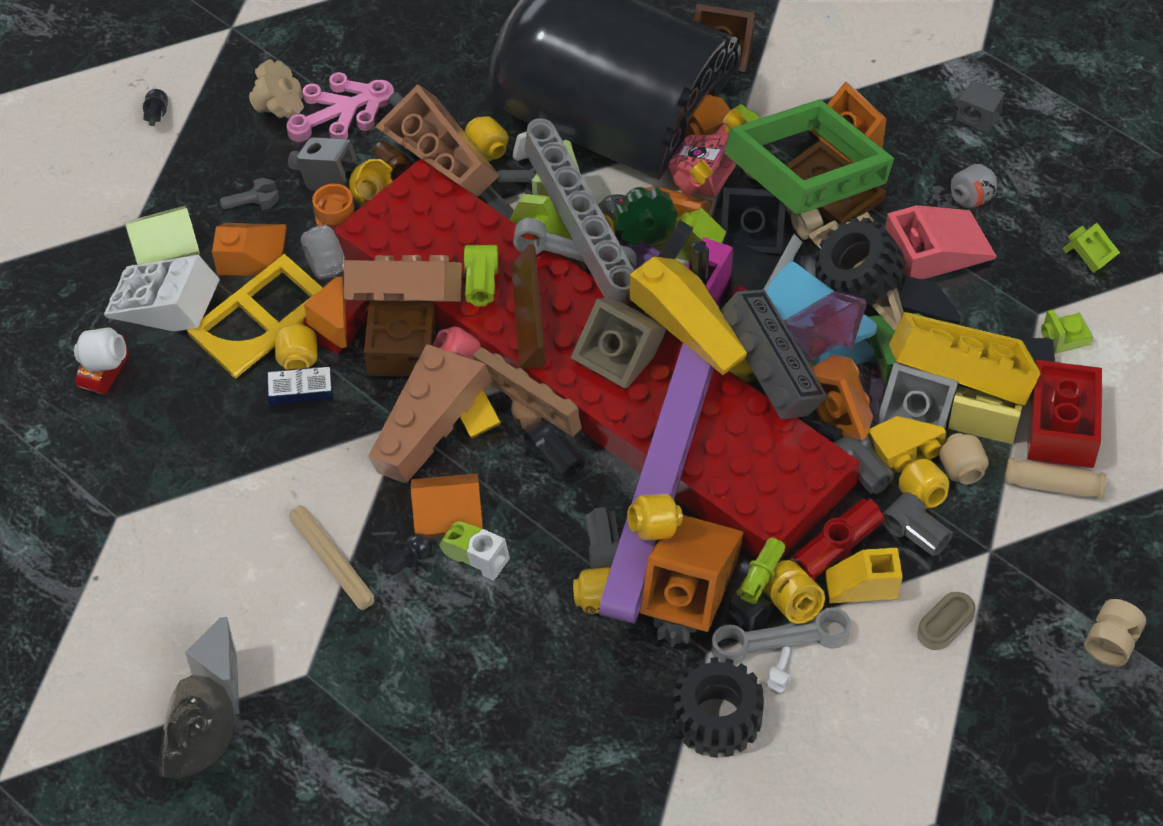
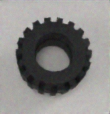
M864 217L861 221L858 218L850 219V223L842 222L838 224V229L835 231L832 229L827 233L829 237L821 241L819 244L821 250L816 252L815 258L818 261L815 263V268L819 272L818 276L824 284L849 303L854 304L856 307H863L865 303L870 306L876 304V299L881 298L883 300L886 298V293L889 290L894 291L897 287L895 282L901 280L903 276L901 269L905 268V261L902 258L904 254L896 241L876 220L872 222L870 218ZM867 256L859 266L853 268L859 260Z
M718 657L710 658V663L706 664L704 660L696 662L695 669L689 666L684 670V677H679L676 682V689H674L673 724H676L675 731L678 737L683 736V743L688 748L695 745V752L703 755L704 751L710 752V757L718 758V753H725V757L733 756L734 749L741 753L747 749V742L753 743L755 741L757 732H760L764 707L762 685L757 684L758 677L754 672L747 674V666L742 663L735 666L732 659L726 658L725 662H718ZM710 699H723L732 703L737 710L726 716H713L704 712L699 706Z

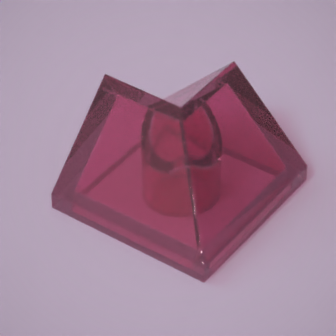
M834 291L784 320V323L796 344L811 361L837 345L853 349L867 304L864 298Z

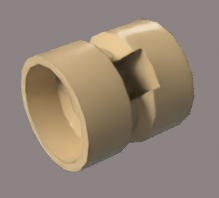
M1110 599L1102 606L1096 618L1098 623L1092 626L1084 646L1094 659L1109 666L1119 667L1127 663L1135 647V642L1139 639L1146 625V617L1142 611L1131 603L1120 599Z

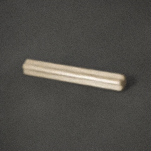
M300 505L293 509L289 514L291 522L355 605L361 610L372 606L375 602L373 593L306 507Z

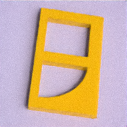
M285 254L203 317L198 328L187 330L189 336L235 379L275 348V337L281 328L291 323L304 324L303 319L306 316L304 304L308 300L278 322L251 297L282 272L310 296L308 300L322 289L315 280ZM238 307L242 308L267 331L259 337L244 341L225 340L207 332Z

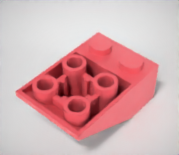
M916 205L887 213L885 229L903 251L904 256L902 258L905 261V268L901 270L906 279L909 276L924 280L996 259V254L970 210Z

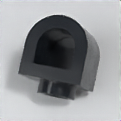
M736 591L729 600V610L724 614L726 622L729 625L740 627L744 632L758 630L771 615L773 604L762 595H760L756 604H750L742 600Z

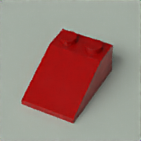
M1036 360L1035 364L1041 374L1032 390L1027 460L1094 468L1101 445L1102 368Z

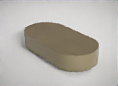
M951 592L945 595L921 619L917 631L920 643L931 650L946 648L972 622L975 613L973 599L962 592Z

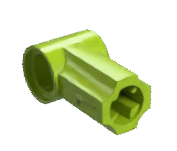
M465 245L466 301L474 306H486L489 302L494 301L495 274H498V245Z

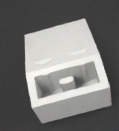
M199 255L127 266L121 275L115 292L110 298L104 315L106 318L169 331L198 328L220 279Z

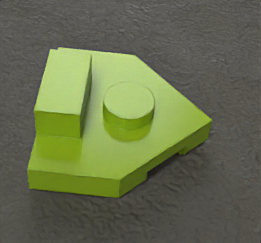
M530 194L522 196L509 220L517 224L522 219L534 218L544 223L548 233L573 240L549 196ZM530 233V234H531L532 236H534L535 238H537V239L540 238L539 236Z

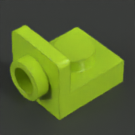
M1098 223L1087 230L1083 225L1068 236L1071 242L1062 248L1065 253L1074 248L1093 273L1120 253Z
M1054 309L1046 312L1044 324L1041 325V332L1043 338L1053 340L1055 354L1091 345L1093 336L1081 313L1058 318Z

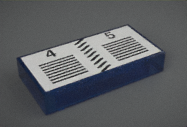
M331 366L266 371L268 404L334 399Z

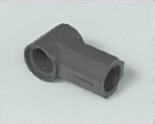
M843 436L833 442L860 461L857 479L870 494L880 493L893 481L894 473L874 452L869 436L863 440Z
M903 493L882 513L884 515L882 524L891 534L897 537L907 536L932 556L939 555L952 539L953 532L926 513L923 503L912 493Z
M606 507L595 508L592 512L586 514V528L590 542L588 547L591 569L611 568L620 541L615 512L608 510Z

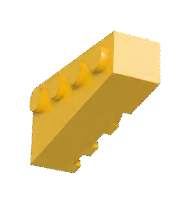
M903 312L889 344L898 363L959 381V384L1022 406L1026 405L1041 374L1022 340Z

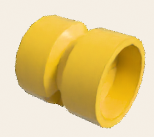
M791 560L778 562L773 570L775 576L765 585L762 590L763 593L790 622L803 624L814 619L824 606V591L796 562Z

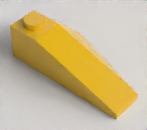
M652 257L630 274V300L722 375L747 357L746 350L725 320L724 315L702 280L676 259Z

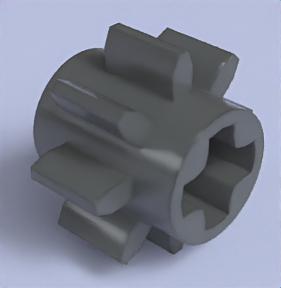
M654 617V627L659 628L657 630V639L661 640L664 638L670 643L671 647L683 641L688 644L690 642L689 632H697L695 628L673 624V622Z

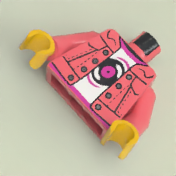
M732 109L726 114L723 119L724 125L716 133L687 136L670 160L668 168L671 171L674 183L684 194L692 195L696 192L715 198L733 171L736 163L725 155L724 152L730 129L741 125L745 120V117L736 109Z

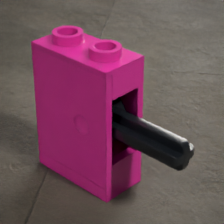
M703 237L699 243L693 242L690 245L689 262L686 267L702 280L715 303L720 307L731 286L733 247Z

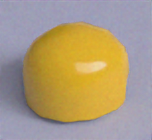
M369 159L355 167L349 178V188L354 200L360 206L366 204L392 182V167L381 159Z

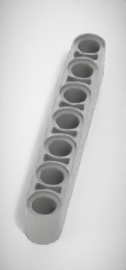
M546 119L531 121L527 127L524 148L531 164L604 298H615L625 305H629L631 303L630 274L634 272L632 265L554 125Z

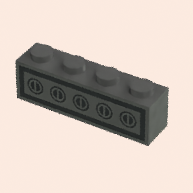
M765 289L736 292L720 311L746 350V359L780 419L809 416L827 398V395Z

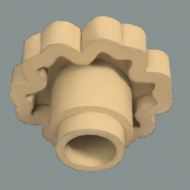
M269 59L255 69L258 79L255 80L256 86L250 92L249 99L256 111L260 113L272 112L279 118L285 116L290 119L291 116L299 114L303 110L304 106L301 101L303 91L299 81L292 77L289 67L279 60L274 63Z

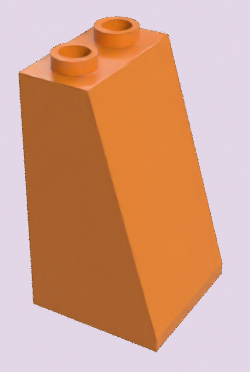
M683 515L682 524L677 526L675 534L670 539H660L648 557L640 613L708 632L740 558L744 531Z

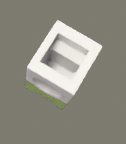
M461 521L454 522L439 543L441 550L449 558L457 562H464L481 570L482 576L493 581L510 559L505 538Z

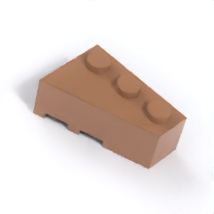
M384 255L375 256V261L344 260L343 300L461 302L462 263L449 262L448 255H430V261H421V256L402 255V261H394V256Z

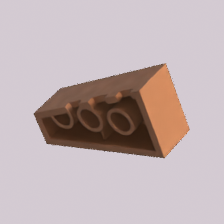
M419 84L375 126L477 197L500 176L437 97Z
M426 344L368 455L377 473L407 484L434 452L433 447L443 436L447 437L453 430V424L463 412L467 413L475 404L474 399L482 390L486 391L493 381L486 364Z

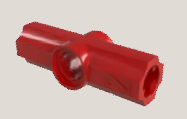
M862 499L840 518H832L827 521L823 532L793 555L791 561L796 562L813 580L816 579L835 562L847 559L851 554L852 548L883 523L884 515L881 513L879 506L871 499Z

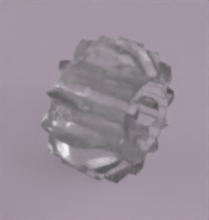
M326 224L315 226L302 234L300 241L305 258L312 273L319 280L330 279L344 271L345 256L339 240L331 227Z

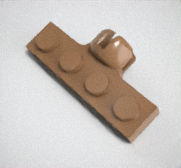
M481 347L473 354L474 360L486 364L493 381L491 385L507 394L513 401L511 411L514 422L518 426L528 430L542 422V418H544L572 437L582 429L578 415L579 409L570 399H562L549 386L544 383H537L521 368L515 369L497 353L492 354Z

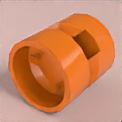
M327 184L316 190L312 203L319 236L324 240L335 242L333 230L355 213L354 201L351 191L346 186Z

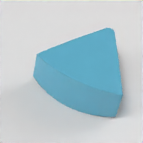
M790 261L780 270L766 292L806 361H810L815 366L828 357L837 355L852 358V361L857 365L873 359L874 349L865 341V339L872 337L876 333L877 325L873 320L795 262Z

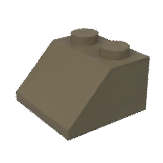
M615 298L597 299L571 358L621 387L628 388L654 358L667 329L655 320Z

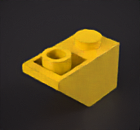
M895 416L870 428L868 436L873 444L874 452L895 474L897 472L902 473L904 467L915 460L933 459L938 456L942 446L945 444L946 430L942 426Z
M898 548L862 550L830 567L825 572L829 603L899 599L903 577Z

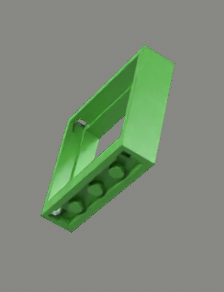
M820 99L731 128L724 152L725 155L797 215L886 184L894 161L890 154ZM813 129L854 163L803 180L762 145Z

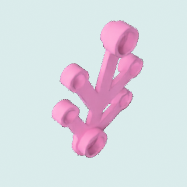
M340 72L330 76L331 90L336 93L347 91L358 95L348 97L322 92L317 84H308L303 88L305 102L331 106L306 117L302 114L291 116L287 122L288 136L296 142L305 141L312 134L311 127L340 116L338 122L331 124L329 128L331 139H347L348 129L357 108L367 104L366 109L359 112L356 116L357 126L363 131L371 130L375 126V116L378 109L389 104V97L394 93L393 86L385 80H374L368 84L349 81L347 76Z

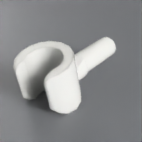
M786 646L782 648L776 666L771 668L767 681V686L780 694L784 693L791 680V675L784 672L791 649Z

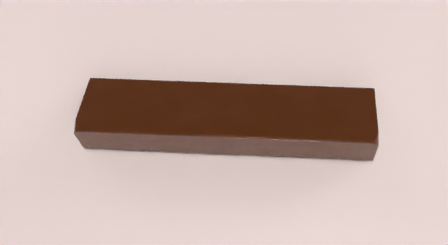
M529 244L515 260L511 268L519 367L522 369L540 368L545 365L536 247L534 244Z

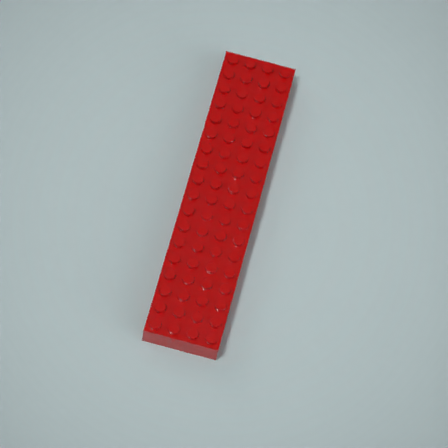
M420 158L333 230L337 255L344 260L375 261V256L377 255L394 256V261H402V255L421 256V261H430V255H448L449 262L462 263L461 302H434L436 326L441 330L454 326L460 327L474 336L480 342L482 348L492 354H499L506 363L515 369L520 368L511 269L513 263L521 254L513 243L516 224ZM525 233L521 235L523 238L528 240L537 239L530 233ZM465 245H498V274H495L494 301L489 302L486 306H474L466 301ZM542 250L536 254L545 365L540 368H526L522 370L537 383H544L549 386L562 399H570L579 409L578 415L582 428L580 431L641 474L683 342L666 330L654 358L628 388L621 387L575 361L571 356L596 300L604 298L595 279L563 256ZM714 368L674 499L704 521L744 531L741 547L755 558H758L769 538L774 537L785 544V548L778 561L780 562L857 484L860 461L798 418L780 419L768 397L730 371L722 375Z

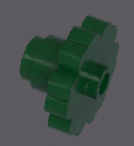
M636 187L625 195L623 204L615 207L613 222L623 241L629 242L632 245H637L642 240L646 244H653L666 236V229H671L676 225L678 212L668 192L662 191L660 188H653L648 191L643 187Z

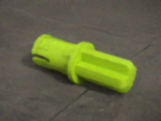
M774 537L769 538L756 561L750 562V570L737 590V595L741 596L740 598L745 602L756 604L765 585L774 578L775 572L773 570L785 548V544Z

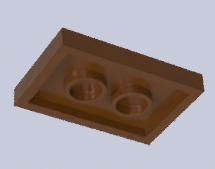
M820 140L786 166L801 179L807 180L851 163ZM878 186L819 207L817 210L830 222L835 220L838 224L842 222L847 223L850 219L857 218L871 211L886 199L887 191Z

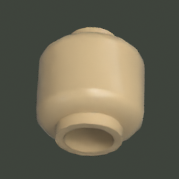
M953 434L947 438L946 443L939 452L940 460L948 477L952 481L960 482L961 484H972L980 480L989 465L985 450L980 440L974 435Z

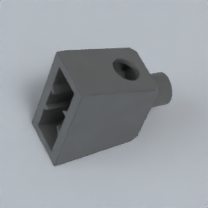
M312 137L308 139L300 152L292 151L288 157L289 168L300 170L306 187L313 191L327 184H341L350 190V175L355 167L359 166L351 140Z

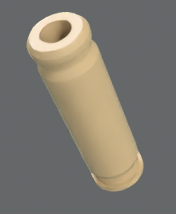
M1015 458L1008 459L1005 474V483L1007 485L1013 483L1020 487L1070 495L1095 496L1096 499L1104 497L1107 475L1104 472L1098 474L1091 470L1028 460L1015 461Z

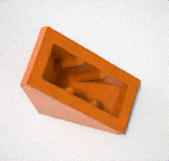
M343 276L335 277L304 304L307 324L340 348L347 347L346 300H343Z

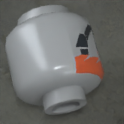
M973 164L956 173L951 180V191L954 200L967 209L979 207L991 200L996 194V176L991 169L982 164Z

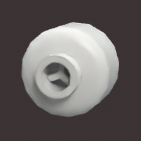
M112 328L88 330L79 336L78 342L74 347V355L76 360L89 372L116 369L125 358L126 344L123 337Z

